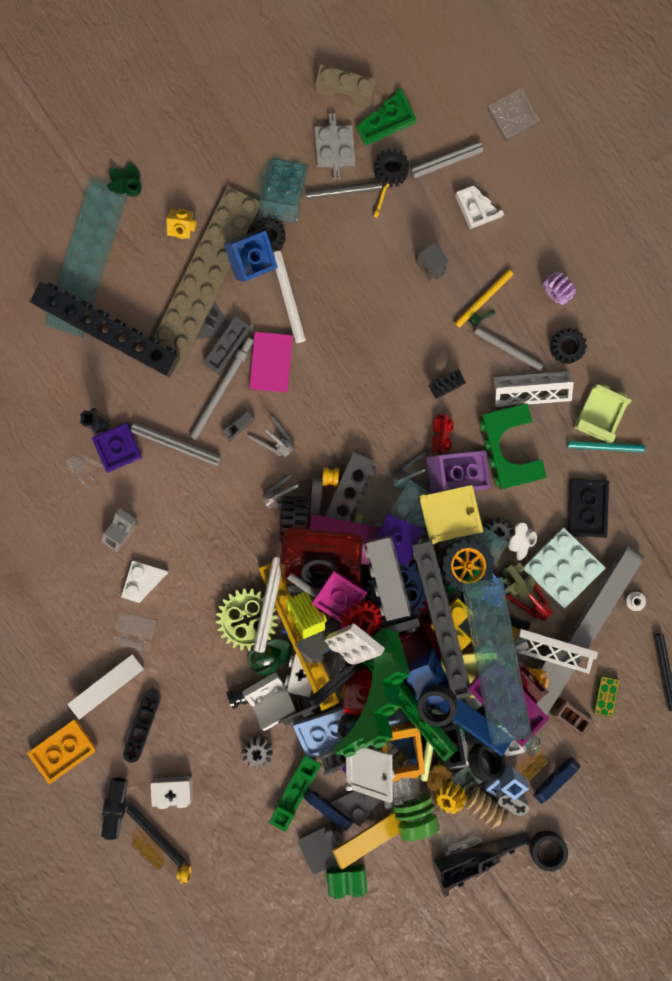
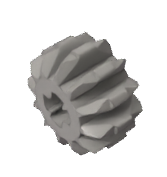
M257 736L256 741L253 737H250V743L245 742L243 744L246 749L241 750V754L245 755L242 761H249L247 764L248 768L254 764V770H258L259 765L264 769L266 767L265 763H271L270 757L274 756V752L270 750L273 745H266L267 738L261 742L260 736ZM260 750V755L258 754V756H255L254 752Z

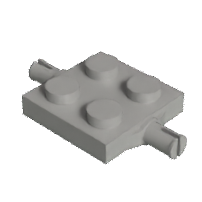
M331 113L328 114V126L314 128L317 167L333 169V180H340V168L355 166L353 126L337 125L336 114L333 113L332 116Z

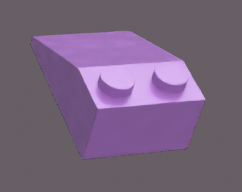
M486 451L426 458L431 494L473 485V490L491 488Z

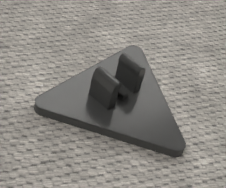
M214 303L197 339L221 337L230 325L216 303Z

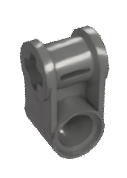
M334 750L318 756L322 760L325 769L324 775L335 773L346 767L344 755L335 754Z

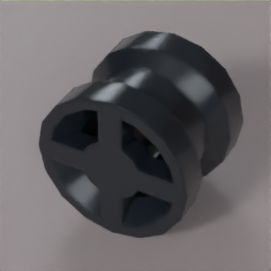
M238 686L234 691L229 690L226 692L232 709H236L241 704H248L242 691L244 689L242 686Z

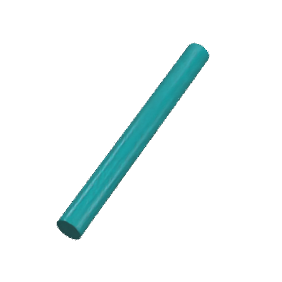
M585 441L567 442V448L645 452V445Z

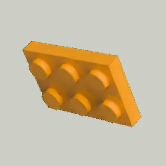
M75 718L29 751L27 755L50 785L98 749Z

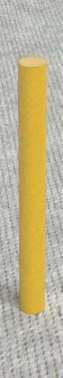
M508 269L454 322L455 325L460 328L514 275L513 272Z

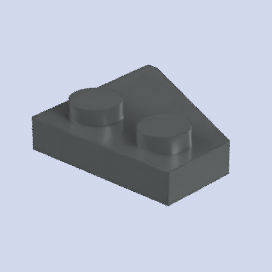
M351 790L340 798L332 799L331 805L360 827L380 802V799Z

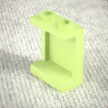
M599 383V385L592 386L573 428L606 443H612L616 437L614 433L626 406L632 400L627 398V394L620 391L613 392L609 390V386Z

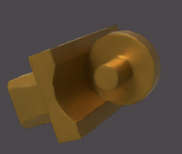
M440 758L431 760L429 776L426 781V786L431 791L439 790L443 785V781L451 779L452 772L448 771L449 768L441 766Z

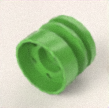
M425 793L411 795L396 801L392 805L393 811L396 813L395 819L401 821L398 824V830L403 841L424 839L436 834L440 830L437 815L431 813L435 809L434 804H432V795Z

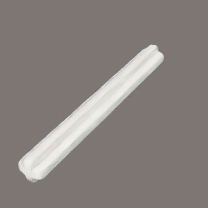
M275 251L273 254L278 266L275 270L296 343H302L306 339L281 251Z
M273 557L254 644V651L262 653L265 651L284 559L280 557Z

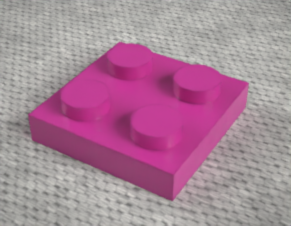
M333 570L312 601V604L341 622L339 618L344 617L343 610L348 611L347 605L354 606L355 600L358 604L361 603L367 591Z

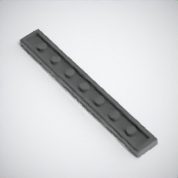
M432 540L412 544L450 689L454 692L457 699L471 696L473 694L467 689L470 682Z

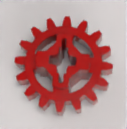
M364 599L359 604L355 600L354 606L348 604V611L343 610L344 617L339 618L341 629L354 623L366 634H371L372 636L375 635L374 630L381 629L378 624L383 623L377 604H373L371 600L366 602Z

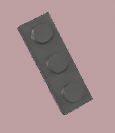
M235 316L203 364L217 374H220L252 327Z

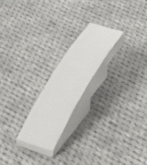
M132 654L67 705L76 717L81 719L144 669Z

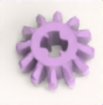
M555 271L543 282V289L547 293L546 295L557 304L563 305L567 303L576 293V287L572 284L573 282L568 279V276H564L563 273Z

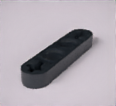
M157 690L147 691L140 703L123 751V757L129 763L138 761L144 750L161 702V694ZM153 694L154 699H156L157 701H154L151 704V707L147 708L150 699L147 698V696L150 697ZM148 712L151 717L150 721H142L140 718L141 713ZM136 730H141L144 733L142 740H137L134 737ZM134 744H137L138 746L135 749L137 755L132 758L130 757L131 753L128 751H131Z

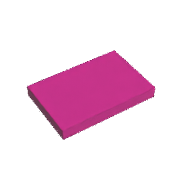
M255 332L250 390L288 393L293 335Z

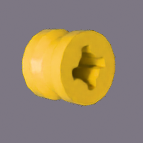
M324 467L322 486L329 484L338 487L339 468L331 470L328 467Z

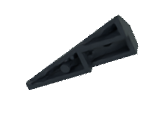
M523 834L433 859L434 871L444 897L450 895V889L457 885L461 888L464 886V881L478 877L500 863V858L508 852L512 855L516 853V848L530 844L528 836Z

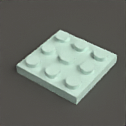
M564 527L523 566L524 570L563 608L567 607L605 569Z

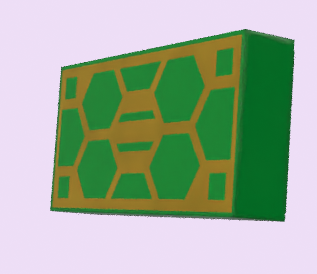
M600 675L593 708L594 714L613 718L620 679Z

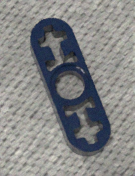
M573 757L566 760L535 790L533 797L540 804L545 803L579 770L580 764Z
M309 789L304 795V799L311 806L343 830L348 831L353 825V821L313 789Z

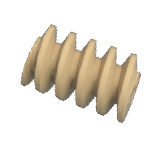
M478 786L467 797L466 809L473 806L472 813L475 814L479 811V819L485 816V824L491 821V829L501 825L509 814L508 810H504L500 805L498 806L497 801H492V797L486 796L483 790L480 791Z

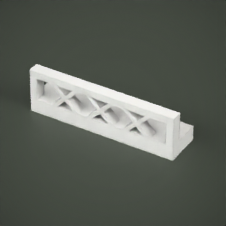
M569 371L493 377L495 406L572 401L574 382ZM561 389H567V395H558L556 393ZM547 390L549 392L545 397L537 395L541 391ZM522 392L530 394L526 398L518 397ZM500 394L511 395L507 400H500Z
M523 629L518 630L516 641L522 637L528 639L532 645L526 651L520 652L521 654L587 674L590 673L593 659L596 660L598 655L596 651ZM542 644L548 645L551 653L542 656L539 654L537 647ZM565 650L570 658L562 662L559 661L555 653ZM581 655L588 657L586 668L578 667L574 659Z

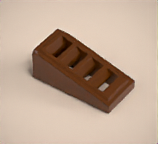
M561 697L557 699L549 711L550 714L581 737L584 736L593 723L591 719ZM582 718H583L584 721L582 722V724L580 725V727L577 729L576 727L578 726V724L580 723V721H581Z

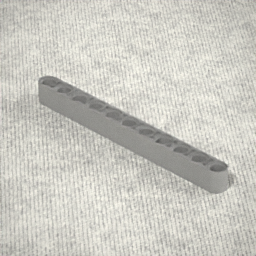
M628 545L623 547L564 642L586 649L590 647L642 563L644 555ZM563 650L559 661L564 662L570 658L567 651ZM582 655L574 659L577 665L583 658ZM555 664L547 677L549 678L547 687L549 693L537 703L546 715L575 671L574 669Z

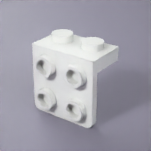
M276 672L242 691L245 699L253 707L259 725L264 731L296 712L285 683Z

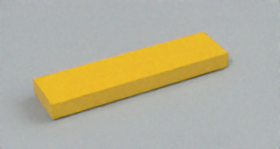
M393 811L334 848L332 852L339 867L344 869L399 833L398 824L401 821L395 819L396 813Z

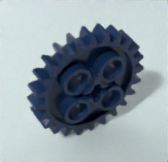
M399 563L401 572L407 573L404 586L411 581L414 582L413 585L405 587L406 592L411 589L416 591L415 598L408 599L411 609L409 617L413 619L412 613L415 612L419 615L418 608L425 609L422 601H427L424 596L425 592L419 575V569L415 570L416 564L413 563L411 566H406ZM375 577L367 579V582L372 585L366 587L367 591H371L366 596L369 599L373 598V604H377L379 607V604H382L380 596L377 597L374 585H377Z

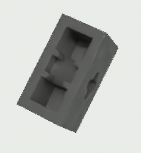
M434 242L419 253L416 263L430 281L433 278L437 280L445 274L444 271L447 269L446 266L449 260L436 242Z

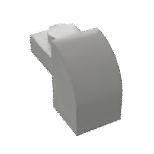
M119 509L115 513L113 523L104 532L101 542L118 552L134 531L138 522L135 521L136 519L131 513Z

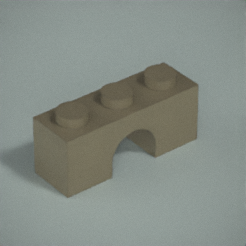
M320 65L315 83L316 93L334 97L335 93L346 94L352 98L353 103L371 107L376 80Z

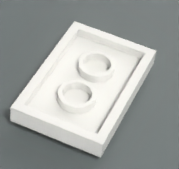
M354 623L329 634L324 640L329 644L331 650L339 652L344 656L345 661L354 665L380 656L385 650L383 646Z

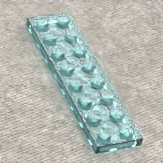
M90 180L57 287L59 288L57 291L63 294L67 291L76 296L74 300L80 303L84 300L93 307L127 200L126 194H115L108 189L107 185ZM55 297L52 300V305L58 304L59 297ZM72 306L69 309V314L76 312V306ZM48 313L45 326L83 338L85 332ZM90 315L86 318V324L88 323Z
M498 577L462 584L491 744L498 745L530 738L532 733L503 579Z

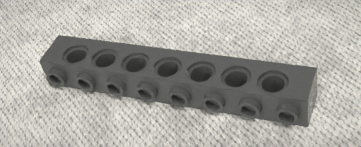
M353 452L325 517L352 522L353 519L350 518L352 511L356 512L360 505V501H358L360 493L364 495L368 484L365 482L368 476L372 477L376 466H373L375 461ZM355 470L362 471L363 479L360 481L354 480L352 473ZM352 487L355 490L356 494L353 498L345 496L344 491L346 488ZM339 505H345L348 508L345 516L337 514V507ZM314 565L309 567V570L316 574L324 575L329 573V571H326L328 568L326 565L322 568H316ZM300 571L298 577L303 580V578H302V576H301V571ZM291 592V594H293V595H295V596H297L298 594H301V593Z

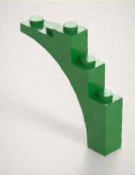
M383 629L371 637L383 646L385 650L382 655L373 658L374 669L368 700L354 727L341 741L333 746L335 754L351 757L360 749L367 748L370 745L380 748L385 746L386 742L393 739L388 716L393 715L397 709L402 707L396 685L402 683L405 678L410 676L399 633L396 631Z

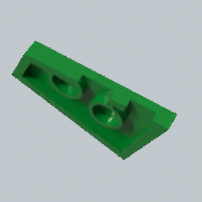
M402 89L397 90L390 100L387 99L381 108L371 113L357 126V132L364 146L417 123V119Z

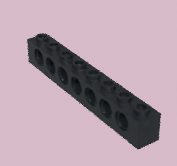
M40 281L29 301L30 303L170 378L180 360L175 349L169 346L165 349L159 345L160 341L150 337L147 339L142 336L143 332L134 327L130 330L125 327L126 323L117 318L113 321L108 318V313L100 309L97 312L91 309L92 305L82 300L80 303L74 300L76 296L65 291L63 294L57 291L59 287L50 282L46 285ZM55 297H59L58 304L52 305V300ZM72 306H76V312L69 314V309ZM89 315H93V321L86 324V318ZM110 324V330L107 333H103L104 325ZM127 333V340L120 342V335ZM140 342H144V349L142 351H137V344ZM161 351L162 357L159 360H154V353Z

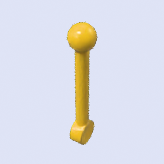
M387 184L386 187L383 186L382 193L374 214L375 218H378L380 208L385 196V192L387 187H389V184Z

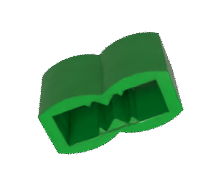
M350 865L344 869H341L339 866L328 868L327 884L329 897L342 899L346 895H352L358 898L367 894L365 865Z

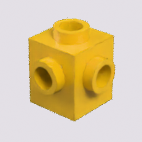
M170 209L167 216V236H175L180 239L190 238L192 232L196 231L197 224L196 220L193 219V212L185 209Z

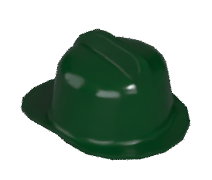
M273 639L266 643L264 652L252 650L247 657L248 666L256 674L271 675L278 669V666L288 660L291 655V646L286 640Z

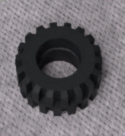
M284 496L282 499L279 531L281 544L305 546L309 523L310 501L308 497Z

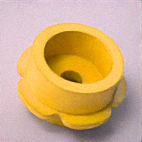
M182 864L181 867H178L177 879L180 880L181 884L189 882L191 866Z

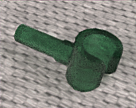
M491 310L482 316H479L476 312L468 321L473 326H477L486 318L496 314V312Z

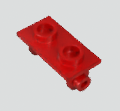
M445 414V417L444 415H436V418H434L433 432H440V436H433L431 449H433V453L449 454V450L452 448L450 435L454 428V421L449 415Z

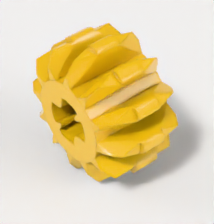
M444 780L442 787L434 791L432 798L435 800V805L440 806V810L444 809L447 814L449 812L455 814L463 809L465 805L464 803L467 795L464 793L465 789L459 787L460 783L456 785L453 780L450 782Z

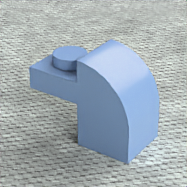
M505 765L504 773L500 778L485 784V790L495 798H497L496 794L500 789L514 800L529 789L526 777L510 765Z

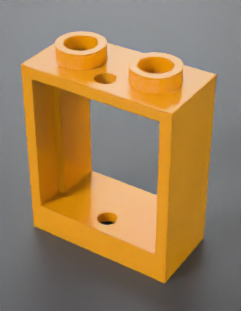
M412 722L390 726L393 735L391 740L413 737L417 765L392 769L395 774L392 782L399 781L400 778H416L420 774H425L420 731ZM387 744L380 747L379 750L388 753Z

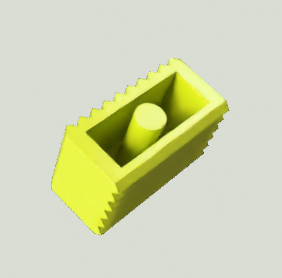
M307 592L286 600L287 610L303 639L325 630V622H327L324 612H319L317 607L312 604L314 597H311Z

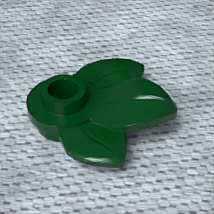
M132 163L127 165L125 172L110 167L109 177L112 182L107 187L111 192L118 195L126 194L129 197H136L141 193L140 172Z

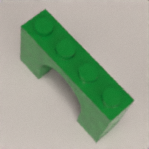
M528 403L480 416L481 420L478 421L479 427L485 433L486 438L483 439L485 449H489L490 457H488L490 468H494L495 475L493 476L495 486L499 487V490L547 478L542 459L517 465L508 462L500 452V439L506 430L532 422Z

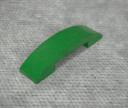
M304 755L269 820V824L286 832L322 763Z

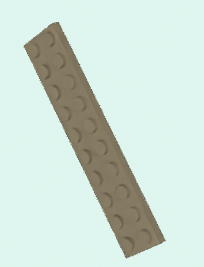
M227 186L153 337L160 341L159 345L165 349L169 346L177 351L176 354L180 357V360L173 372L180 374L232 268L223 243L239 236L247 235L262 207V202ZM157 351L153 355L154 360H159L162 357L161 351Z

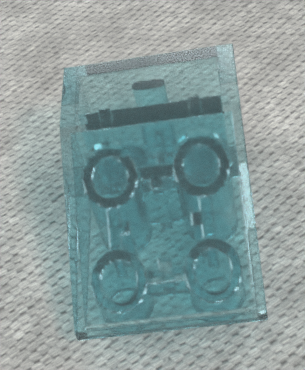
M271 158L260 198V216H271L273 219L297 223L308 165Z

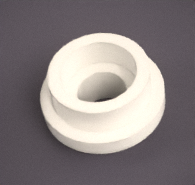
M632 592L627 596L626 604L629 609L640 611L645 607L646 599L642 593ZM636 598L639 599L638 605L634 604V599Z

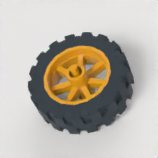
M471 539L455 541L446 548V551L441 556V575H443L444 581L453 589L461 592L479 591L482 587L487 586L488 581L493 577L492 572L495 570V566H493L494 558L491 556L490 550L481 542ZM464 551L465 561L458 556V554ZM469 551L477 555L471 561H469ZM455 558L461 563L460 566L453 567ZM479 559L481 567L474 566V562ZM475 569L479 570L480 572L476 577H474L471 570ZM454 570H463L460 577L455 574ZM468 571L471 580H463L466 572Z

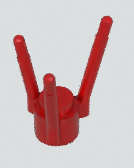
M537 584L533 587L542 601L538 602L531 593H528L529 598L535 604L533 606L534 611L510 595H504L507 599L530 613L535 619L539 618L541 621H544L553 613V610L549 607L551 604L545 599Z

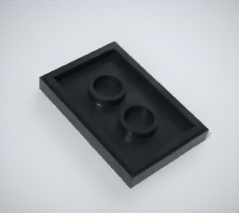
M570 479L568 532L572 536L607 538L609 481Z

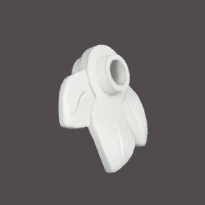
M525 523L516 524L515 534L510 537L508 548L510 551H517V560H522L527 555L528 548L535 545L537 534L532 529H528Z

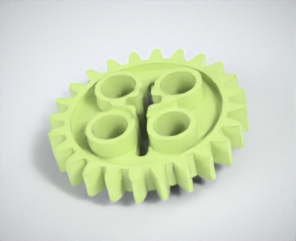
M244 588L242 594L239 590H236V596L230 593V600L223 599L225 606L219 605V609L222 612H218L216 615L221 617V619L217 620L216 623L221 624L217 631H224L221 638L228 637L226 644L232 641L234 642L233 648L240 645V650L242 651L244 646H247L248 651H250L252 645L255 644L258 630L254 623L260 620V617L251 619L250 624L245 621L231 626V623L243 620L245 615L251 617L261 613L264 597H261V591L256 595L254 594V588L251 589L250 593ZM250 602H255L258 605L256 612H251L248 609ZM231 609L239 610L240 617H231ZM272 614L269 633L275 634L276 631L272 627L278 626V623L273 620L277 619L278 615ZM238 627L246 629L245 636L237 634L236 630ZM268 633V638H267V640H271V639H272L271 636L269 635V633Z

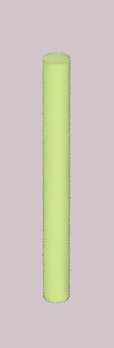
M432 710V713L440 714L438 710ZM426 741L423 758L425 774L420 776L422 781L428 780L433 747L428 741Z

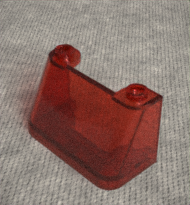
M298 528L288 529L284 533L279 563L282 583L293 584L287 579L291 572L302 579L303 559L307 554L314 551L332 553L339 562V573H342L343 576L361 587L363 539L360 535ZM315 564L309 567L311 571H332L331 568L324 564Z

